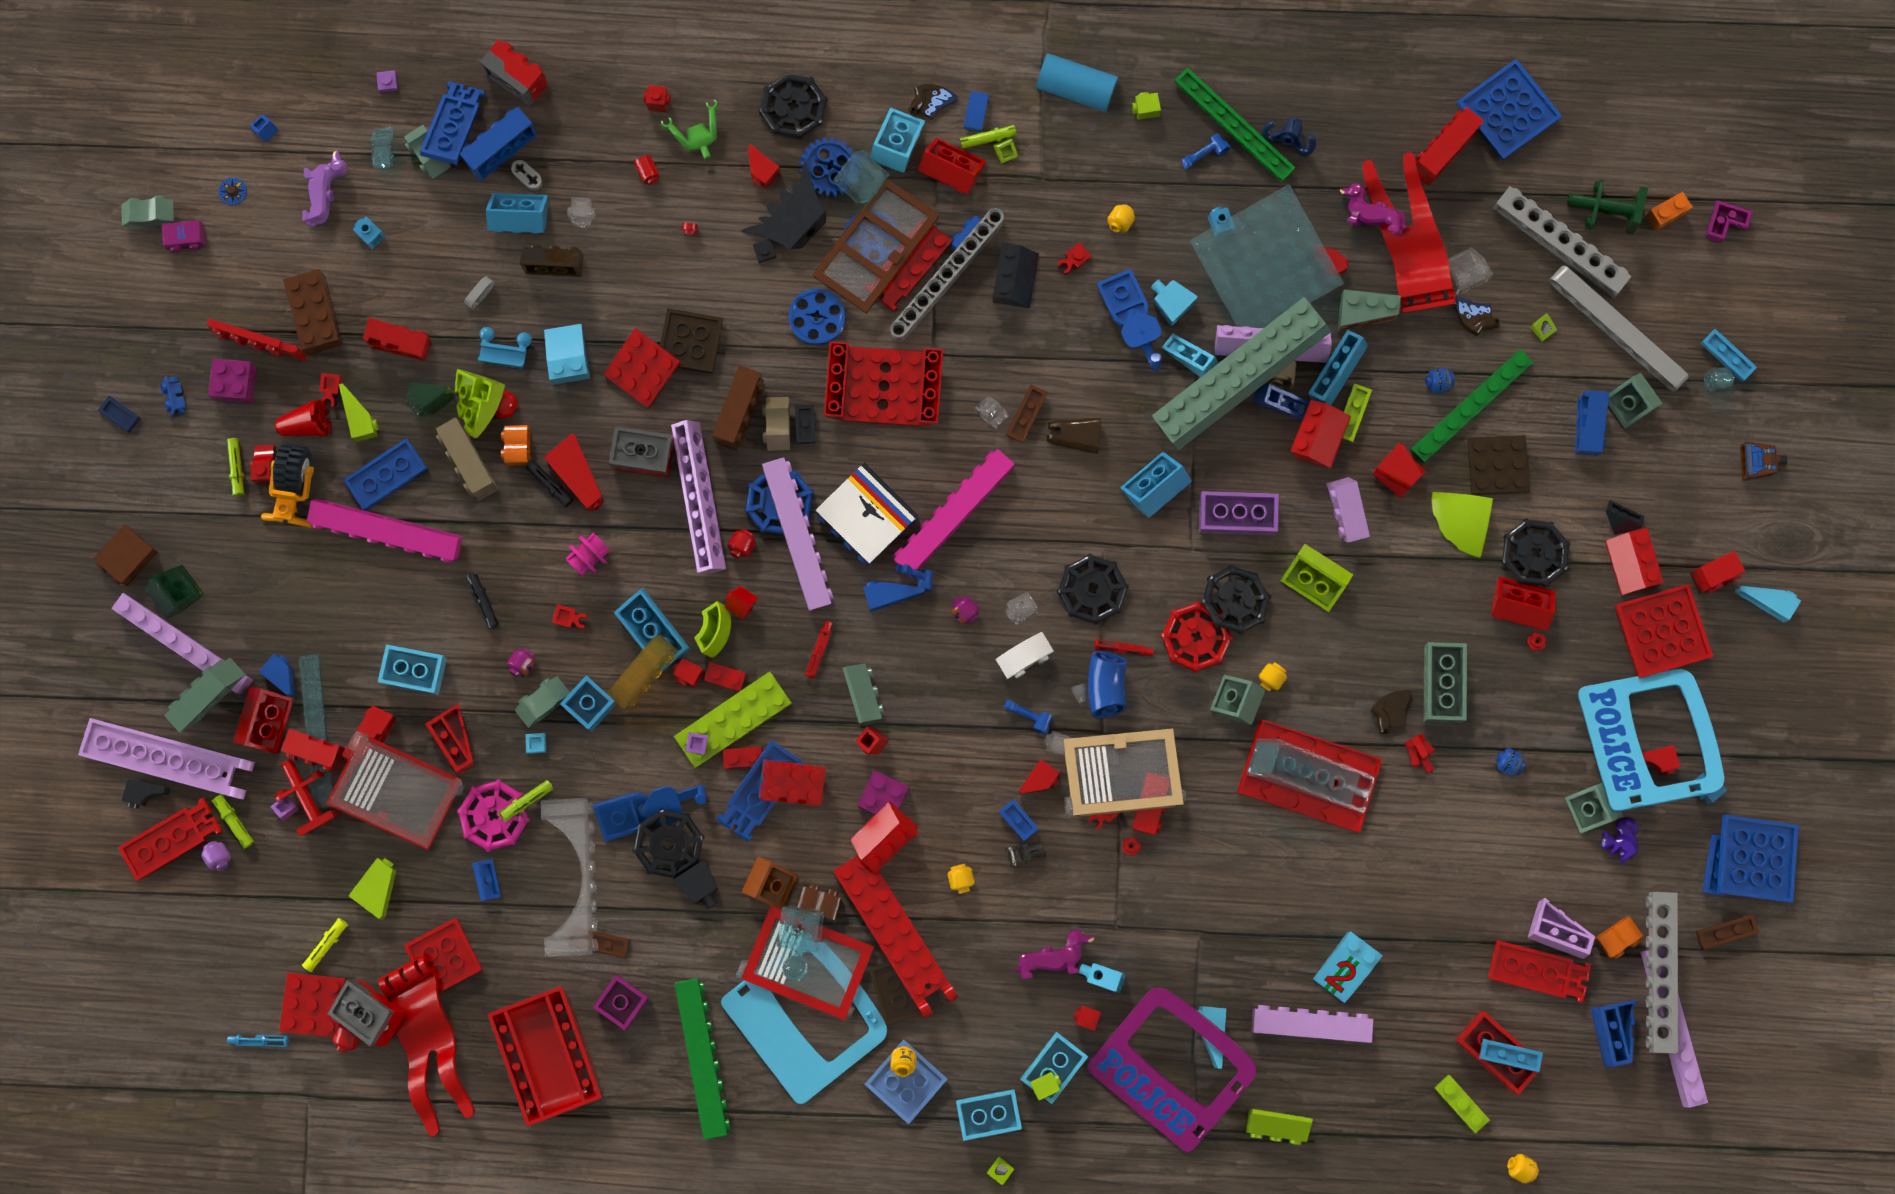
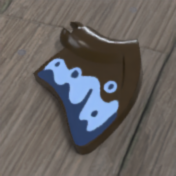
M919 85L914 87L915 98L911 102L908 111L912 115H916L919 111L932 120L941 108L955 102L958 96L939 85Z
M1460 296L1456 297L1455 308L1459 320L1474 336H1478L1483 330H1491L1500 326V320L1492 316L1490 303L1479 304Z

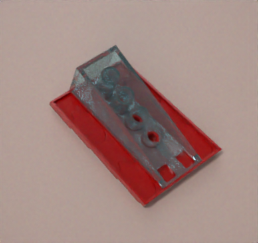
M1260 720L1237 793L1360 833L1382 759L1275 723Z

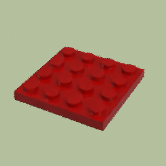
M1689 584L1614 606L1639 679L1713 657Z

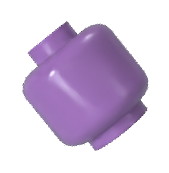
M212 841L203 847L201 856L210 870L217 869L221 871L228 867L231 854L224 843Z

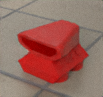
M1400 442L1378 465L1373 474L1378 481L1383 482L1389 487L1393 494L1402 498L1425 473V470L1414 461L1405 445Z

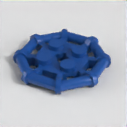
M798 471L789 472L791 480L795 479L796 484L803 491L800 493L796 492L797 498H805L802 514L803 516L807 515L808 521H810L814 491L808 487L798 474ZM762 474L747 486L749 488L744 511L758 526L761 533L784 534L781 526L769 525L771 520H780L769 486L764 489L759 487L767 481L765 474ZM757 492L761 494L760 503L754 505L755 494ZM761 509L767 516L764 522L756 511Z

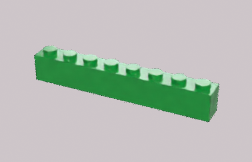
M700 978L676 982V994L703 1139L707 1140L729 1135L728 1131L731 1130L729 1118L726 1119L725 1111L728 1110L726 1099H722L721 1095L724 1087L722 1079H718L717 1074L720 1071L718 1059L715 1060L713 1053L716 1052L715 1040H711L710 1032H713L711 1020L707 1021L706 1015L709 1012L708 1002L704 1001L702 994L705 993L704 982H700Z

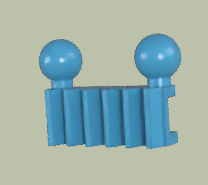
M483 327L480 330L479 335L482 342L480 344V356L478 357L479 362L482 364L488 363L490 365L495 364L497 366L502 365L504 367L524 369L526 348L532 342V338L528 333H520L517 336L519 347L489 343L495 336L492 328Z

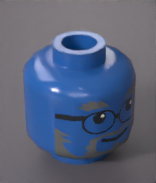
M1447 368L1430 370L1428 377H1425L1426 387L1430 388L1434 394L1449 392L1455 385L1453 372H1450Z
M1507 748L1504 752L1500 751L1495 759L1498 762L1497 769L1511 777H1514L1516 774L1520 775L1526 764L1524 756L1511 748Z

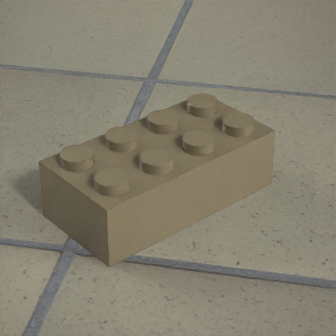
M455 417L436 428L438 432L436 437L441 446L447 449L445 453L450 462L457 466L454 468L457 475L463 482H466L463 485L468 494L480 501L498 491L497 485L459 420Z

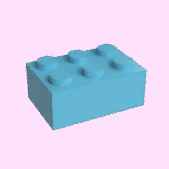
M386 644L378 683L439 696L447 658L443 655Z
M1055 1032L1020 1080L1032 1088L1030 1081L1049 1072H1052L1053 1075L1057 1074L1062 1083L1059 1086L1061 1091L1045 1098L1053 1104L1088 1056L1058 1032Z
M1014 1089L956 1100L963 1141L1022 1129Z

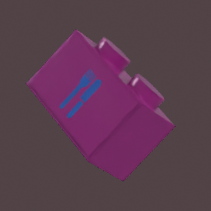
M200 220L162 224L163 246L168 251L178 253L184 249L197 251L202 247H206L205 226Z

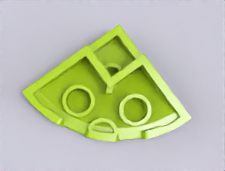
M457 369L455 393L459 394L460 403L456 405L459 418L464 419L465 426L463 428L473 438H478L493 418L501 401L505 385L495 380Z
M1432 492L1433 516L1436 517L1442 535L1446 540H1450L1456 545L1458 550L1473 557L1481 558L1493 498Z

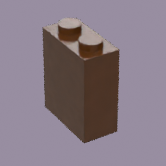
M124 524L93 559L98 563L96 566L102 572L106 573L108 571L112 575L110 579L117 585L123 584L128 586L158 551L134 530Z

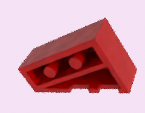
M368 318L363 335V340L371 349L421 361L426 360L431 339L426 332L420 330L412 331L406 327L395 326L373 318Z
M458 703L425 724L428 732L457 776L474 766Z
M372 705L365 712L362 723L357 728L341 756L349 759L361 733L384 743L397 717ZM366 746L358 762L359 765L362 764L370 747ZM372 749V752H371V754H370V756H369V758H368V760H367V762H366V764H365L364 767L367 768V766H368V764H369V762H370V760H371V758H372V756H373V754H374V752H375L376 750Z
M292 729L288 730L281 751L286 753L285 757L294 760L300 757L304 759L303 763L315 766L316 763L323 765L322 769L331 773L334 770L340 771L345 758L341 756L345 750L344 747Z

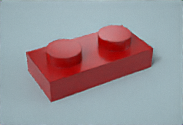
M709 662L704 681L740 692L746 673Z
M762 747L724 749V769L752 767L761 755Z

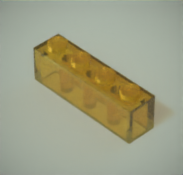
M661 634L654 636L608 690L607 694L622 708L633 707L638 702L640 693H645L650 688L652 679H657L662 674L663 666L665 664L669 665L674 660V654L677 649Z

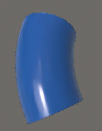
M1103 651L1092 652L1088 673V696L1091 714L1094 718L1111 717L1127 709L1125 697L1127 660L1119 655Z

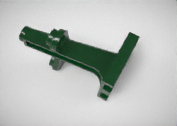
M1604 180L1595 181L1593 192H1596L1595 197L1569 193L1567 204L1570 207L1592 210L1591 216H1587L1585 227H1588L1589 230H1592L1594 227L1597 212L1627 218L1626 233L1633 235L1641 223L1648 188L1641 186L1634 196L1632 203L1601 198Z

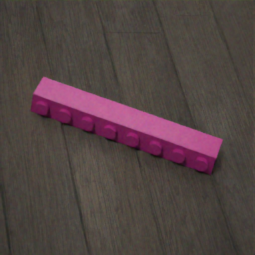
M999 449L995 452L991 451L985 457L986 462L982 466L978 465L972 471L973 476L969 480L966 478L962 481L956 494L952 492L946 499L947 503L943 508L939 506L933 513L934 517L930 521L926 520L921 525V531L917 535L914 533L907 540L909 544L904 549L901 547L894 554L896 557L894 563L896 565L898 563L901 565L907 564L913 569L919 570L1014 469L1015 464Z
M318 498L311 500L307 523L312 524L314 528L324 529L326 527L330 528V531L333 533L342 534V532L349 533V537L367 538V541L371 543H378L380 541L386 543L385 546L403 547L406 552H422V555L425 557H441L440 560L444 562H452V560L458 559L463 536Z

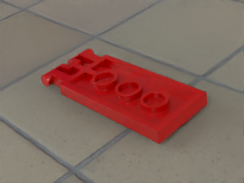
M923 218L918 223V225L913 229V231L908 235L910 239L914 237V235L926 221L925 218ZM933 225L882 293L884 297L881 303L892 312H895L898 308L897 302L902 297L907 298L952 244L951 239ZM902 243L896 251L901 254L906 245ZM887 260L881 269L887 272L893 263ZM878 277L872 285L868 283L864 290L871 294L881 281V278Z
M210 318L208 319L207 326L212 330L211 333L217 335L216 337L221 340L227 341L232 339L234 343L240 346L248 344L254 350L260 352L267 350L276 357L283 355L300 361L307 359V356L296 345Z
M205 798L199 799L197 801L198 805L189 810L187 807L118 847L136 881H140L205 843V838L215 832L218 835L223 832L215 816L207 818L213 812Z
M1496 940L1487 979L1561 998H1566V995L1576 997L1577 1002L1584 1003L1588 986L1581 985L1582 980L1589 982L1592 964L1584 963V966L1573 964V959Z

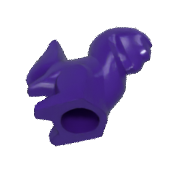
M1629 817L1618 820L1616 830L1619 836L1613 838L1605 830L1602 833V849L1609 850L1612 848L1610 856L1618 853L1621 856V865L1639 852L1638 840L1635 836L1638 833L1636 821Z

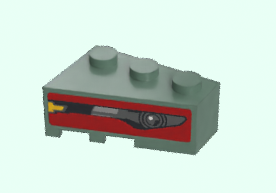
M1344 290L1340 299L1337 332L1396 320L1399 315L1401 296Z

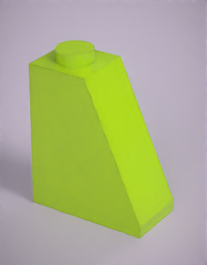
M377 858L349 894L350 898L382 920H384L387 914L397 871L392 867L394 864L387 858L383 860Z

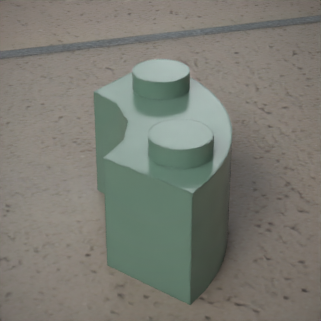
M421 125L404 136L408 142L405 146L411 154L415 152L422 163L419 166L424 174L427 175L429 173L431 178L434 179L451 168V165L420 156L421 147L428 133L424 125Z
M155 196L146 200L130 198L121 205L122 226L155 227L174 221L173 200L166 199L165 196Z
M558 676L551 680L549 678L545 679L540 683L541 687L530 696L522 697L518 701L519 705L515 712L528 728L553 712L570 693Z

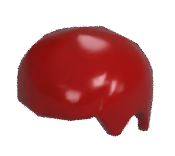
M503 391L494 417L506 419L513 416L515 410L519 407L518 399L513 392Z

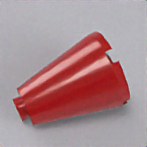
M313 400L277 418L275 430L281 436H328L331 431V420L327 421L326 415L329 414V411L322 400Z

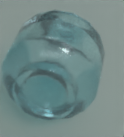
M1710 368L1704 375V385L1711 392H1727L1734 383V376L1728 368Z

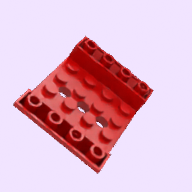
M830 341L824 416L843 422L913 427L938 424L943 349L924 348L923 352L850 347L849 343ZM883 364L891 366V370L888 373H883L880 370ZM880 383H888L890 385L889 389L881 391L879 389ZM884 400L888 403V407L881 410L877 407V404Z

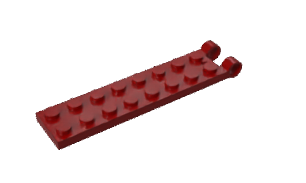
M858 855L833 870L923 1017L926 1019L933 1014L925 998L939 989L943 991L950 1003L956 1000L958 995L879 870L874 873L860 860ZM930 984L931 988L926 989L925 985Z

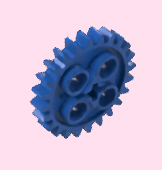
M823 137L822 143L816 139L815 145L810 143V149H804L806 155H801L800 157L803 162H800L799 166L803 167L806 161L813 188L818 190V196L822 192L825 193L826 198H828L829 193L832 194L833 198L836 197L837 192L842 196L844 194L843 189L849 192L850 188L848 185L853 187L855 185L853 180H857L859 177L854 174L860 171L859 168L855 167L860 163L859 161H854L857 154L851 155L853 148L847 149V142L841 145V139L834 142L833 137H831L830 141L827 142V139ZM820 152H825V153H827L828 158H827V159H822V158L819 156V153H820ZM837 159H843L846 165L840 166L837 163ZM828 164L832 165L831 170H827ZM819 169L822 175H814L813 170ZM837 176L840 182L834 183L830 177Z

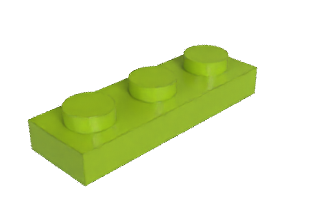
M1354 383L1344 409V413L1350 415L1351 419L1342 440L1353 443L1371 395V389Z
M1447 1075L1434 1087L1474 1133H1477L1490 1121L1450 1075Z

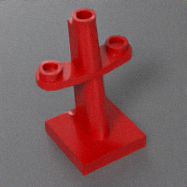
M291 759L280 764L293 788L288 791L283 789L275 794L276 802L295 792L310 820L309 823L296 829L299 837L310 833L309 831L327 824L328 820L341 816L337 809L323 814L307 787L308 784L325 775L324 772L318 769L309 774L311 778L304 781Z

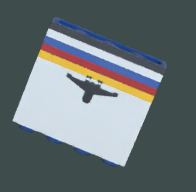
M865 462L816 509V514L818 515L816 518L823 525L827 524L831 528L829 531L837 539L841 537L845 541L843 545L850 552L854 550L858 554L857 559L863 565L867 563L869 566L911 523L914 524L919 519L918 514Z

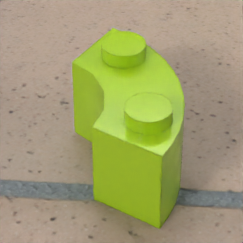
M718 601L702 611L704 618L703 626L694 637L701 652L711 658L715 657L723 649L731 630L730 612L724 608V604Z

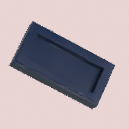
M108 396L97 410L128 433L131 432L141 419L111 396Z

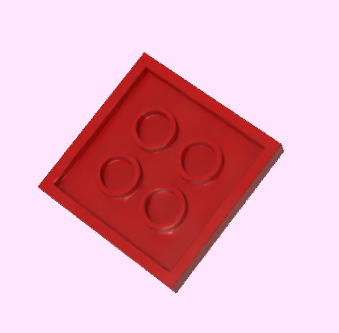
M634 328L603 375L644 406L650 408L681 361L640 330Z
M454 918L403 945L411 961L425 953L428 954L429 958L426 959V962L436 972L438 993L483 970L458 918ZM417 964V969L420 973L423 974V972L419 968V965Z
M287 973L279 1032L334 1037L338 1026L341 1024L329 1016L328 1012L347 979Z

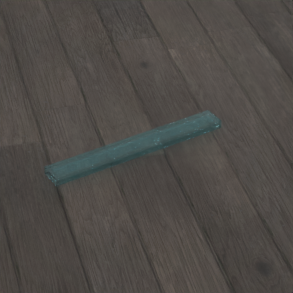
M318 654L300 656L299 666L306 734L328 742L320 657ZM316 763L315 766L309 765L310 774L320 769L325 775L311 783L312 796L319 809L330 808L332 806L326 803L333 791L331 772L323 770V765Z

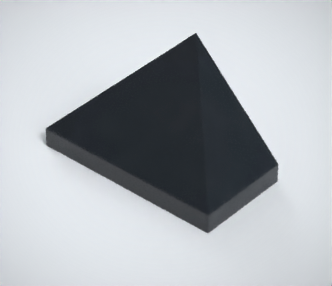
M1611 500L1607 504L1606 514L1614 535L1641 529L1645 516Z

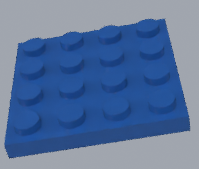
M1517 59L1456 103L1462 111L1468 107L1484 120L1479 133L1502 161L1562 118L1560 112Z
M1722 815L1717 893L1793 903L1799 825Z

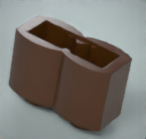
M809 884L808 888L803 886L797 909L836 920L842 897L838 896L839 892L827 889V893L819 891L820 887Z

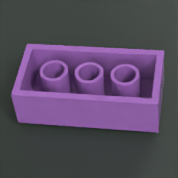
M1202 491L1199 507V533L1275 536L1278 532L1279 494Z

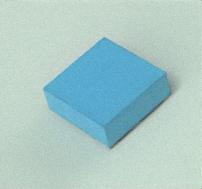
M545 733L525 734L526 754L546 753Z

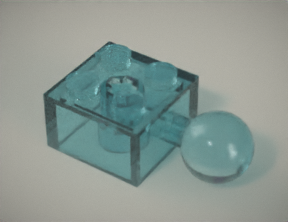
M787 905L782 907L777 947L792 949L791 956L784 961L782 966L783 974L789 980H800L807 973V963L802 958L803 951L817 952L819 950L824 911ZM800 924L801 928L805 930L801 933H799V931L797 930V927Z

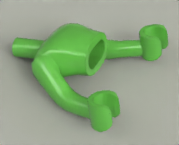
M715 99L713 107H710L706 102L707 109L709 110L710 131L703 123L686 130V139L673 125L671 118H669V125H664L663 121H661L662 127L665 130H670L684 148L688 151L700 149L704 159L711 157L707 146L715 142L717 138L715 111L718 109V103Z

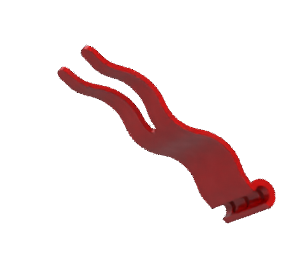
M1408 152L1404 154L1403 161L1413 223L1411 226H1406V229H1403L1402 236L1391 234L1392 231L1387 230L1389 225H1379L1396 272L1398 294L1401 296V314L1456 304V295L1452 284L1447 252L1418 173L1416 157L1413 153ZM1370 160L1365 161L1362 165L1363 175L1372 204L1376 205V202H1382L1387 204L1388 208L1395 209L1378 177L1374 163ZM1443 290H1447L1448 300L1444 299ZM1426 293L1430 294L1431 303L1427 304ZM1409 296H1412L1414 306L1410 307Z
M425 953L380 977L378 984L382 993L390 997L392 1004H396L406 1011L395 1032L408 1057L409 1096L414 1109L424 1123L427 1133L430 1136H435L439 1134L440 1127L427 1091V1072L430 1052L432 1050H435L437 1053L440 1079L447 1092L457 1103L465 1118L472 1117L475 1109L456 1072L455 1034L440 1003L436 972L434 968H430L427 965L426 959L429 956ZM417 964L419 965V968L423 972V974L420 973L417 969ZM402 972H404V975H405V977L407 978L408 981H406V980L403 978Z

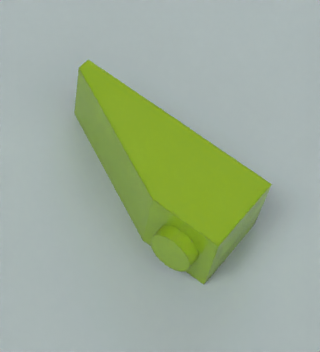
M343 383L339 384L351 438L355 442L378 437L377 430H379L377 420L368 413Z

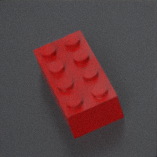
M1468 107L1463 111L1459 110L1452 118L1453 120L1450 124L1447 123L1441 130L1440 135L1430 142L1426 151L1423 150L1416 158L1420 179L1427 186H1431L1477 134L1484 120Z
M1479 1011L1454 1041L1513 1094L1519 1095L1538 1072L1479 1059L1483 1039L1525 1048L1485 1011Z

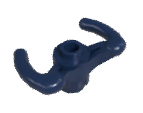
M1289 118L1283 128L1270 134L1269 131L1276 126V121L1271 120L1263 127L1262 137L1269 143L1282 141L1287 145H1293L1302 156L1311 155L1316 148V138L1313 134L1309 135V147H1306L1301 135L1303 129L1302 121L1298 118Z

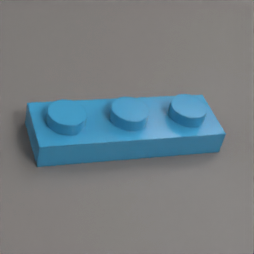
M1716 329L1700 343L1742 382L1757 368Z
M1483 1039L1479 1059L1540 1072L1543 1052Z

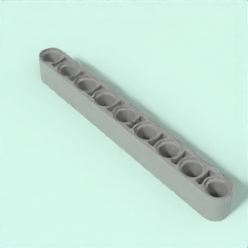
M991 209L892 323L890 333L894 341L902 342L910 335L999 231L1004 220L1003 212L1000 209ZM997 216L1000 218V221L992 222L990 218ZM986 230L988 235L980 236L978 232ZM968 244H974L976 246V249L968 250L966 246ZM956 258H962L964 260V263L956 264L954 260ZM944 272H950L952 274V277L947 279L944 278L942 274ZM932 286H938L940 288V291L935 293L932 292L930 288ZM920 300H926L928 304L924 307L919 306L918 302ZM914 314L916 318L913 321H909L906 319V316ZM901 328L904 332L901 335H896L894 330Z
M1561 266L1549 279V282L1556 290L1669 390L1676 392L1689 378L1688 374L1568 267Z

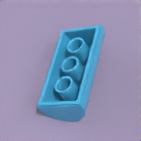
M1048 53L1042 65L1036 89L1107 112L1118 76Z
M641 588L614 612L659 672L671 668L690 651V647L644 588Z

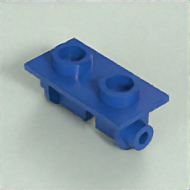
M165 376L160 386L162 394H165L167 399L165 401L166 412H170L172 418L175 412L178 415L184 414L186 406L183 396L176 397V394H182L180 380L176 376L170 377V380H168L167 376Z

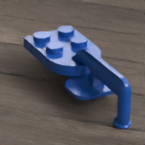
M1126 270L1096 283L1113 321L1123 327L1121 334L1126 345L1130 348L1141 347L1152 370L1159 372L1162 357L1160 354L1154 353L1150 342L1160 337L1161 328L1157 319L1148 315V303L1132 270Z
M698 785L676 792L674 788L665 786L653 790L649 796L644 793L634 792L593 804V808L606 842L636 833L638 829L637 824L643 822L661 808L683 813L680 801L695 797V801L698 804H704L706 802V789L703 785ZM666 818V824L679 821Z

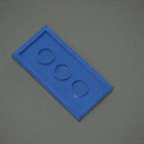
M406 438L343 479L362 510L367 511L426 472L428 468L408 438Z

